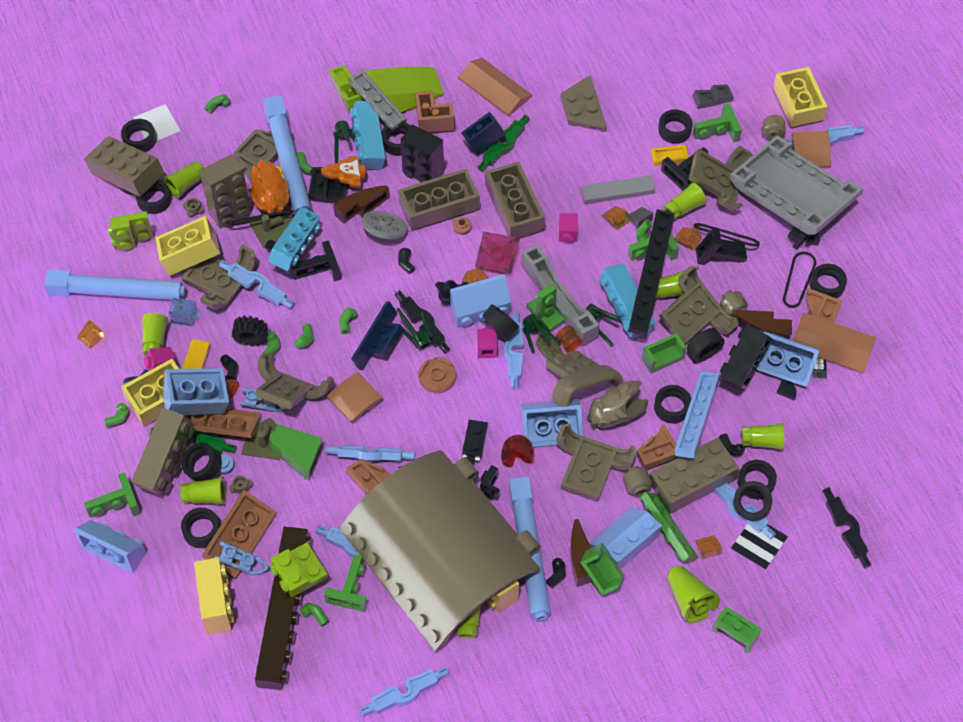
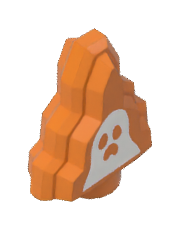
M348 156L345 160H339L337 164H329L322 167L321 175L329 179H338L341 183L349 184L351 187L360 188L361 179H365V165L359 164L357 156Z

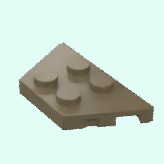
M587 76L561 93L560 98L568 125L581 126L586 129L595 127L600 128L601 132L607 131L591 76Z
M255 129L234 152V157L242 166L251 184L253 166H257L260 159L268 163L273 162L278 157L271 131ZM290 133V134H291V137H292V141H293V139H294V134H293V133Z

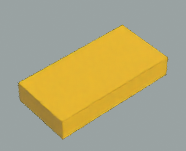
M686 145L651 148L650 151L654 166H662V160L666 157H669L676 164L682 163L689 158Z
M192 339L182 369H203L211 347L210 342Z

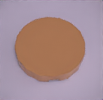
M435 357L434 359L426 360L420 366L418 377L419 383L428 392L444 393L453 387L457 374L452 362L445 358Z

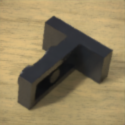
M705 147L701 148L704 152L709 153ZM694 154L679 165L674 163L669 157L662 160L661 171L682 191L692 183L689 180V174Z
M712 228L695 248L698 264L705 265L711 257L745 262L747 259L745 244L721 239L720 230Z
M329 240L322 242L324 255H317L303 261L300 260L295 266H291L294 280L330 270L334 282L341 280L340 269Z

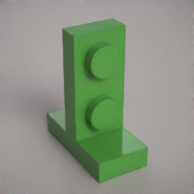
M730 103L723 104L721 117L694 123L693 136L695 139L729 132L733 142L740 141L742 129Z
M670 233L666 253L671 261L677 259L679 247ZM650 238L629 245L628 256L631 261L642 259L646 256Z
M553 284L538 292L537 297L526 304V308L550 332L565 323L564 318L555 309L557 288Z
M125 472L118 475L122 486L121 489L84 502L90 518L101 516L113 509H120L126 504H129L133 517L141 514Z
M354 554L343 591L326 587L324 593L326 603L361 612L366 611L367 598L357 595L360 586L358 580L360 576L364 575L366 567L363 564L362 556Z

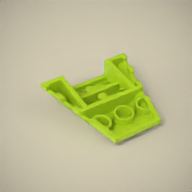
M395 67L363 70L401 113L408 109L411 111L416 108L415 92L433 91L434 100L444 96L435 67ZM379 117L381 124L385 123V122Z

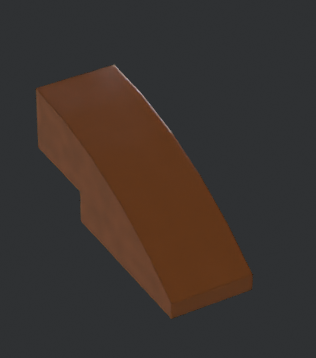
M387 185L376 186L355 192L333 204L334 215L344 224L357 214L363 218L366 213L373 211L390 198L389 187Z
M732 310L733 315L753 327L772 333L792 335V320L774 319V311Z
M579 519L574 520L570 545V563L577 587L592 582V579L580 563L585 551L591 547Z

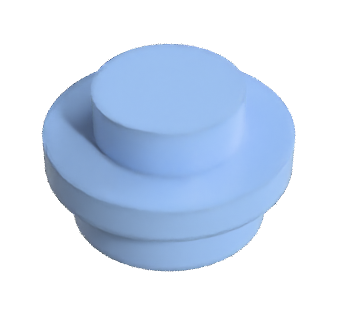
M220 455L221 466L218 472L227 474L233 468V459L228 455Z

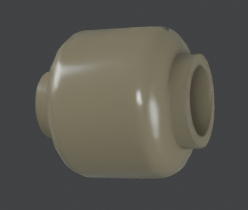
M779 115L767 116L763 121L764 137L770 141L775 136L784 137L786 133L785 120Z
M729 290L722 295L723 298L720 301V306L729 316L736 317L732 314V310H746L748 307L747 301L739 291L732 292V290Z
M633 466L628 469V472L623 477L628 493L635 497H641L646 492H649L652 487L649 473L645 468Z

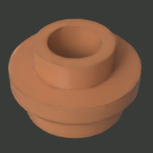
M466 217L456 218L453 222V228L458 234H466L471 229V221Z

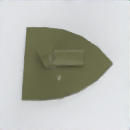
M263 215L262 220L249 222V225L262 247L265 248L268 240L278 241L293 217L279 215L275 218H269L268 215Z
M271 417L259 423L255 436L246 438L241 455L280 460V457L271 450V442L269 441L271 431H275L277 424Z

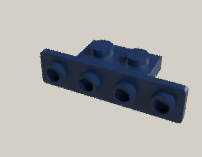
M390 301L385 302L351 358L359 370H364L371 356L387 358L403 331L401 324L392 323L397 315V311Z

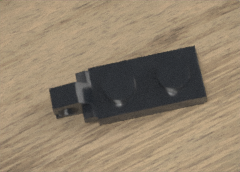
M469 419L462 458L467 457L474 466L475 461L480 462L482 459L488 422Z

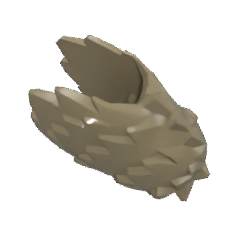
M630 380L620 383L606 390L603 396L593 399L587 416V420L591 421L592 428L594 429L596 426L602 429L613 427L619 423L631 421L632 418L643 413L647 408L648 400H641V398L630 400L632 395L640 390L639 386L642 382Z

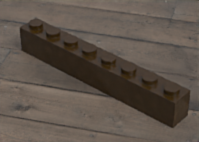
M283 526L279 553L287 549L292 551L307 542L311 547L312 537L309 536L308 529ZM278 575L274 576L255 683L257 688L282 690L283 683H287L288 679L286 665L291 662L292 651H289L290 644H294L295 640L293 626L298 623L299 613L296 612L297 605H301L302 593L291 597L288 592L284 593L279 584L281 579Z

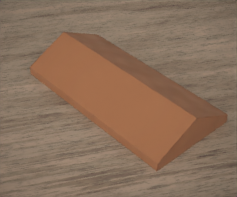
M484 58L470 61L458 76L460 81L508 117L532 98L531 93Z
M803 312L793 340L821 349L818 358L864 374L877 337Z
M227 408L224 414L184 415L194 423V431L252 438L257 434L261 419V413Z
M243 490L201 557L205 560L213 559L215 556L220 557L224 548L219 545L221 541L252 553L275 516L276 511ZM232 559V563L239 565L240 561ZM225 564L227 575L236 578L241 570Z

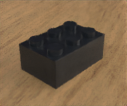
M412 124L400 139L402 172L406 176L413 177L420 182L441 177L444 174L443 139Z
M749 325L741 329L738 335L740 340L737 346H732L729 352L731 357L728 363L724 362L720 369V373H722L721 378L745 390L772 341L769 335Z

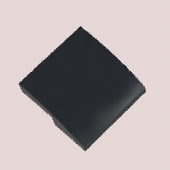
M312 167L309 199L326 203H337L348 196L349 184L341 183L338 179H329L322 176V167Z

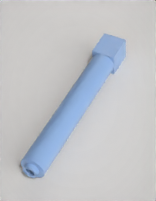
M282 96L264 98L263 109L268 126H270L284 179L288 181L289 197L294 214L296 215L301 207L311 211V204L286 120V110Z
M48 269L44 284L47 294L53 296L70 297L71 293L182 300V297L186 295V286H183L182 282L71 275L70 271Z
M529 477L509 479V493L517 534L519 535L523 531L528 530L539 543ZM539 550L531 558L540 567V570L524 576L531 618L536 621H544L551 615L541 551Z

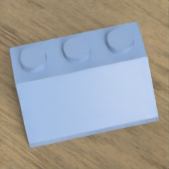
M504 274L450 289L451 312L457 328L486 321L482 315L491 304L506 314L511 313V299Z
M765 331L764 333L769 335L772 341L757 370L807 387L821 349Z
M223 368L165 370L163 396L165 409L182 415L224 414L229 404Z
M571 399L568 407L560 406L554 401L520 404L525 448L558 445L556 441L561 426L567 423L571 425V429L575 433L583 436L582 410L579 399Z
M631 507L589 542V545L593 548L603 543L621 569L660 536L662 525L649 512Z
M90 520L74 530L82 549L132 573L135 572L146 555L144 544L136 538L130 539L120 530L113 531L103 522L97 523Z

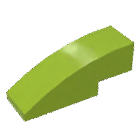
M345 65L328 70L333 84L348 112L353 108L355 101H364L362 96L349 83V78L352 75Z

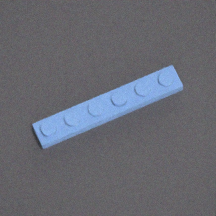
M700 372L674 450L675 456L695 458L719 384V373Z

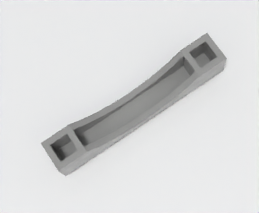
M537 244L523 251L521 265L539 289L543 290L550 284L557 288L555 309L564 318V322L579 342L584 345L597 338L599 335L598 322L588 310L581 307L569 295L555 274L548 257Z

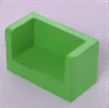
M675 333L643 347L642 360L652 374L684 360L686 346L679 335Z
M601 543L585 551L580 563L601 594L605 595L618 589L625 575L605 545Z
M725 607L715 621L712 631L717 633L721 629L746 645L744 652L749 653L758 640L762 629L730 608Z

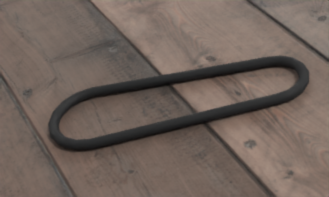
M285 210L263 215H268L269 218H275L279 215L285 216L294 213V210ZM263 215L231 220L226 225L232 226L262 220Z
M695 223V224H694V227H695V228H697V229H699V230H702V231H705V232H708V233H709L711 230H708V229H705V228H701V227H699V226L707 227V228H710V229H712V228L719 229L721 232H724V233H727V234H731V235H734V236H738V237H741V238H745V239L754 241V242H756L757 244H752V243L744 242V241H741V240H738V239H735V238H732V237H729V236L720 234L721 237L726 238V239H729V240H732V241H735V242H739V243H742V244H745V245H748V246H754V247L760 245V242H759L758 240H756V239H754V238H751V237H748V236H744V235H741V234H737V233H734V232H730V231H727V230H723V229H720V228H717V227H713V226H710V225H706V224H703V223Z
M798 252L793 257L783 295V302L788 307L795 308L800 305L810 282L812 272L816 267V258L809 252ZM807 254L813 258L814 264L798 303L790 305L786 302V295L797 256Z

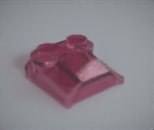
M483 231L475 267L502 275L512 274L520 239Z

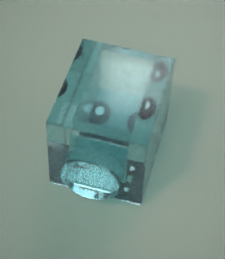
M173 298L168 314L172 324L193 326L195 320L199 318V309L193 300Z

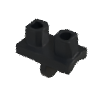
M795 226L787 236L795 242L793 248L796 250L805 239L808 246L811 244L817 245L821 240L820 232L808 235Z
M454 280L438 281L435 286L439 290V300L444 305H450V289L469 283L462 282L461 284H456Z

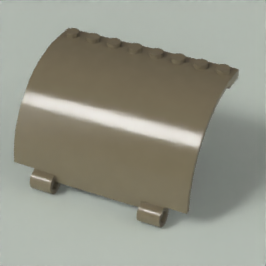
M442 450L421 456L386 477L355 506L339 528L434 651L440 650L451 637L450 634L483 602L512 582L539 571L540 567L531 557L541 548V545L528 530L518 535L474 483L479 472L467 457H463L453 464Z

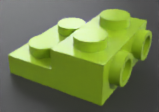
M147 211L110 218L111 225L107 226L112 246L117 247L118 251L136 248V241H145L153 238Z
M308 542L292 551L287 549L270 558L271 565L269 567L275 577L279 576L281 579L279 584L284 593L288 592L291 597L328 578V574Z

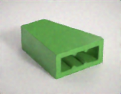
M277 424L275 431L272 430L269 436L271 450L304 479L309 480L323 447L322 438Z

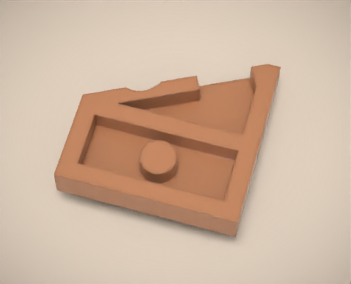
M808 288L806 296L809 314L834 323L842 300Z
M665 424L660 427V431L655 436L652 435L647 440V443L637 450V457L645 469L680 457L675 456L676 442Z
M363 459L346 467V473L364 492H370L391 474L384 471V467L374 465L370 461Z

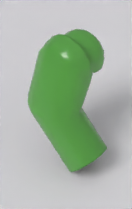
M226 94L213 97L204 109L206 112L211 113L219 103L226 106L230 99Z
M297 152L296 155L301 171L311 175L312 166L306 163V155L303 152Z
M645 220L637 229L636 236L638 242L649 238L648 230L652 227L651 221Z
M351 307L346 308L339 317L341 334L350 333L349 320L357 316V311Z
M309 323L302 326L303 334L295 341V345L299 349L307 347L314 340L312 326Z
M270 331L266 335L268 347L262 352V355L264 353H272L274 355L280 348L278 335Z
M119 403L116 406L117 411L114 416L104 419L107 428L125 421L129 413V408L125 403Z
M308 602L300 608V612L304 617L310 614L313 615L320 626L329 621L321 607Z

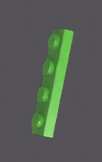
M649 492L643 494L641 499L644 502L645 509L662 525L661 529L665 533V539L673 545L677 557L683 562H694L699 558L657 494Z

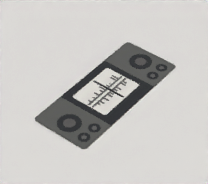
M817 359L813 370V378L827 379L826 360Z

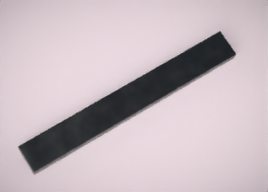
M656 210L628 332L647 336L674 213Z

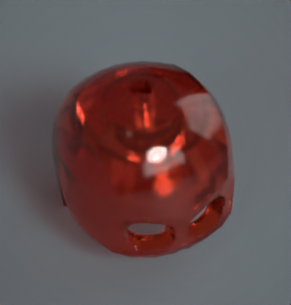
M512 435L507 438L501 450L502 464L512 467L515 458H519L525 463H531L534 459L532 442L523 435Z

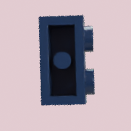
M490 111L461 132L477 155L506 134Z

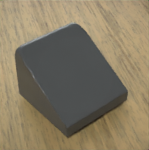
M641 207L627 215V217L638 229L645 220H653V213Z

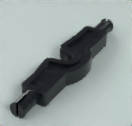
M398 290L394 296L400 301V308L405 312L411 323L415 324L422 321L420 313L424 312L429 330L433 335L431 344L435 348L439 346L444 354L449 352L450 347L445 343V336L435 326L433 316L425 309L420 308L410 296L406 298L401 290ZM422 324L419 327V330H423V332H426L424 325Z
M830 487L825 488L822 492L827 499L826 507L831 514L834 525L836 527H850L849 530L842 533V540L850 549L853 557L860 559L864 569L870 567L872 564L867 557L868 549L860 536L858 521L847 512L840 497H835Z

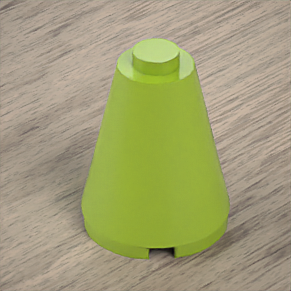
M674 566L669 570L667 579L681 614L686 621L688 620L689 623L700 622L709 616L707 612L711 609L715 611L720 603V597L714 590L683 566Z

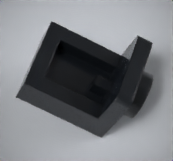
M491 465L489 470H485L481 476L480 490L488 499L498 501L500 489L493 485L498 479L499 468Z

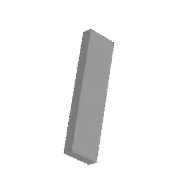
M363 70L349 78V83L392 131L406 123L407 119Z
M651 175L583 185L580 189L584 204L655 193Z

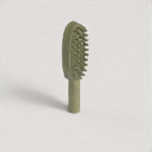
M541 334L538 336L536 345L545 358L550 359L556 355H564L555 340L552 338L547 340Z

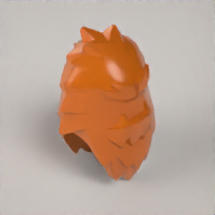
M260 159L257 166L254 165L252 168V188L248 191L260 210L266 213L283 211L288 204L290 196L288 194V181L283 179L280 171L272 162L267 163Z

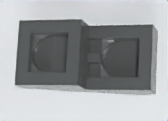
M728 84L712 85L710 90H695L692 94L698 108L720 105L734 98Z

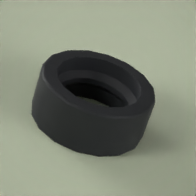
M668 110L659 119V135L663 140L672 144L685 142L692 132V119L689 114L682 110ZM677 121L686 128L683 131L674 132L667 129L665 124Z
M141 118L133 119L122 127L121 138L123 143L143 152L150 150L155 145V129L148 120ZM142 130L149 133L141 141L128 139L136 131Z
M404 123L393 131L386 125L381 133L384 150L391 155H401V143H392L388 141V137L394 133L405 134L411 125Z
M160 179L141 197L135 195L138 207L143 212L147 211V214L161 213L171 203L169 187ZM156 190L164 193V196L156 202H146L143 200V196L150 191Z
M829 263L816 267L810 279V288L812 290L836 299L843 294L847 284V276L843 269ZM823 275L832 276L838 280L839 286L832 289L825 288L817 281L818 277Z
M493 304L482 315L489 324L508 338L519 328V325Z
M709 328L700 332L689 342L687 351L696 362H702L715 355L722 348L725 340L716 328Z
M679 385L664 386L655 396L654 410L656 415L667 423L675 424L685 420L692 399L690 393ZM674 396L684 402V408L678 412H670L661 403L665 397Z
M200 442L194 444L183 455L181 461L182 470L194 481L210 480L215 477L220 469L221 456L217 450L207 443ZM209 453L207 465L201 471L194 472V464L198 457Z
M755 459L743 464L738 475V487L746 482L745 477L748 472L760 471L768 477L767 487L771 493L773 492L777 475L775 469L769 463ZM751 489L744 492V495L751 499H764L763 494L758 490Z
M745 482L735 492V510L746 520H761L771 510L772 494L768 487L761 482ZM751 489L760 491L765 498V505L762 510L754 513L745 510L741 504L742 495Z
M198 507L192 509L185 514L181 521V530L185 541L195 548L207 547L220 527L217 515L208 508ZM208 519L212 522L213 529L206 536L195 537L189 532L190 525L195 520Z

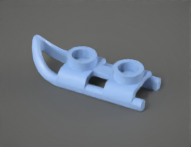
M243 388L242 393H246L245 402H240V406L274 412L286 410L275 408L276 404L272 402H264V406L256 404L257 401H263L255 396L256 390Z
M220 542L219 545L224 547L219 557L220 562L251 575H259L269 569V566L255 555L226 542ZM232 559L240 561L239 565L232 563ZM254 561L264 566V569L259 571L250 570Z

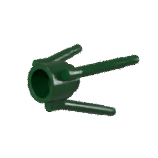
M344 120L338 121L335 124L336 131L333 132L335 163H338V138L350 141V136L353 142L355 140L352 129L349 128L348 122Z
M592 303L586 308L597 322L605 316L622 323L619 316L602 310ZM599 328V335L613 347L614 344Z
M397 308V312L413 333V337L404 328L402 333L419 350L427 348L432 343L431 338L433 335L429 330L424 312L420 314L426 332H423V330L416 332L406 316Z
M530 314L523 319L522 323L525 327L522 331L526 335L532 354L535 353V349L529 333L536 334L540 331L547 340L552 338L559 346L561 345V342L534 314Z

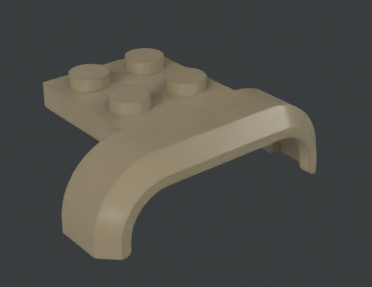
M739 145L731 153L725 164L703 150L698 149L694 153L689 180L718 196L717 202L719 205L730 211L739 209L743 204L736 203L739 190L730 180V174L747 161L752 154Z
M242 244L238 249L239 254L236 263L251 272L256 262L255 252L253 249ZM216 257L191 266L182 277L184 283L206 293L200 298L201 303L214 310L225 307L242 286L239 282L228 276L227 270L219 267L221 260Z
M690 266L679 275V285L684 294L659 315L672 334L677 333L684 344L707 324L712 328H716L721 334H729L738 326L739 321L737 316L732 317L726 314L697 275L698 266Z
M571 351L568 354L556 355L554 358L546 360V367L563 377L556 384L552 394V400L560 406L568 407L572 395L579 389L606 381L615 385L624 382L622 375L608 365L597 364L580 351Z
M264 353L258 359V370L266 383L257 388L255 396L261 398L264 402L275 403L282 409H292L305 398L317 399L331 389L334 379L332 376H329L327 381L321 382L320 386L313 385L278 371L273 364V354Z
M569 423L562 425L556 438L557 444L573 456L562 480L561 489L598 501L611 468L616 470L631 468L637 452L635 447L631 445L629 449H619L575 433Z

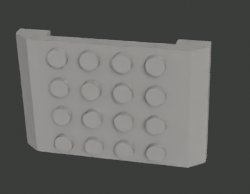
M775 136L730 174V180L738 190L808 235L817 234L862 194L863 188L850 180H847L845 183L791 150L789 142L779 136Z

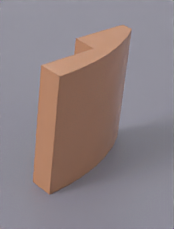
M828 131L792 132L791 138L794 152L820 168H831Z
M359 372L348 377L327 395L332 403L353 424L366 410L370 412L383 399Z

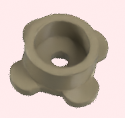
M190 198L183 204V208L187 210V216L192 217L194 214L204 211V207L200 205V200L197 198Z
M237 475L232 480L229 490L240 495L243 490L247 491L252 486V481L250 479L247 480L244 476Z

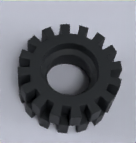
M239 316L234 320L232 338L238 341L239 344L244 343L245 346L247 344L253 347L254 344L256 346L262 345L266 341L267 323H264L262 319L259 320L258 317Z

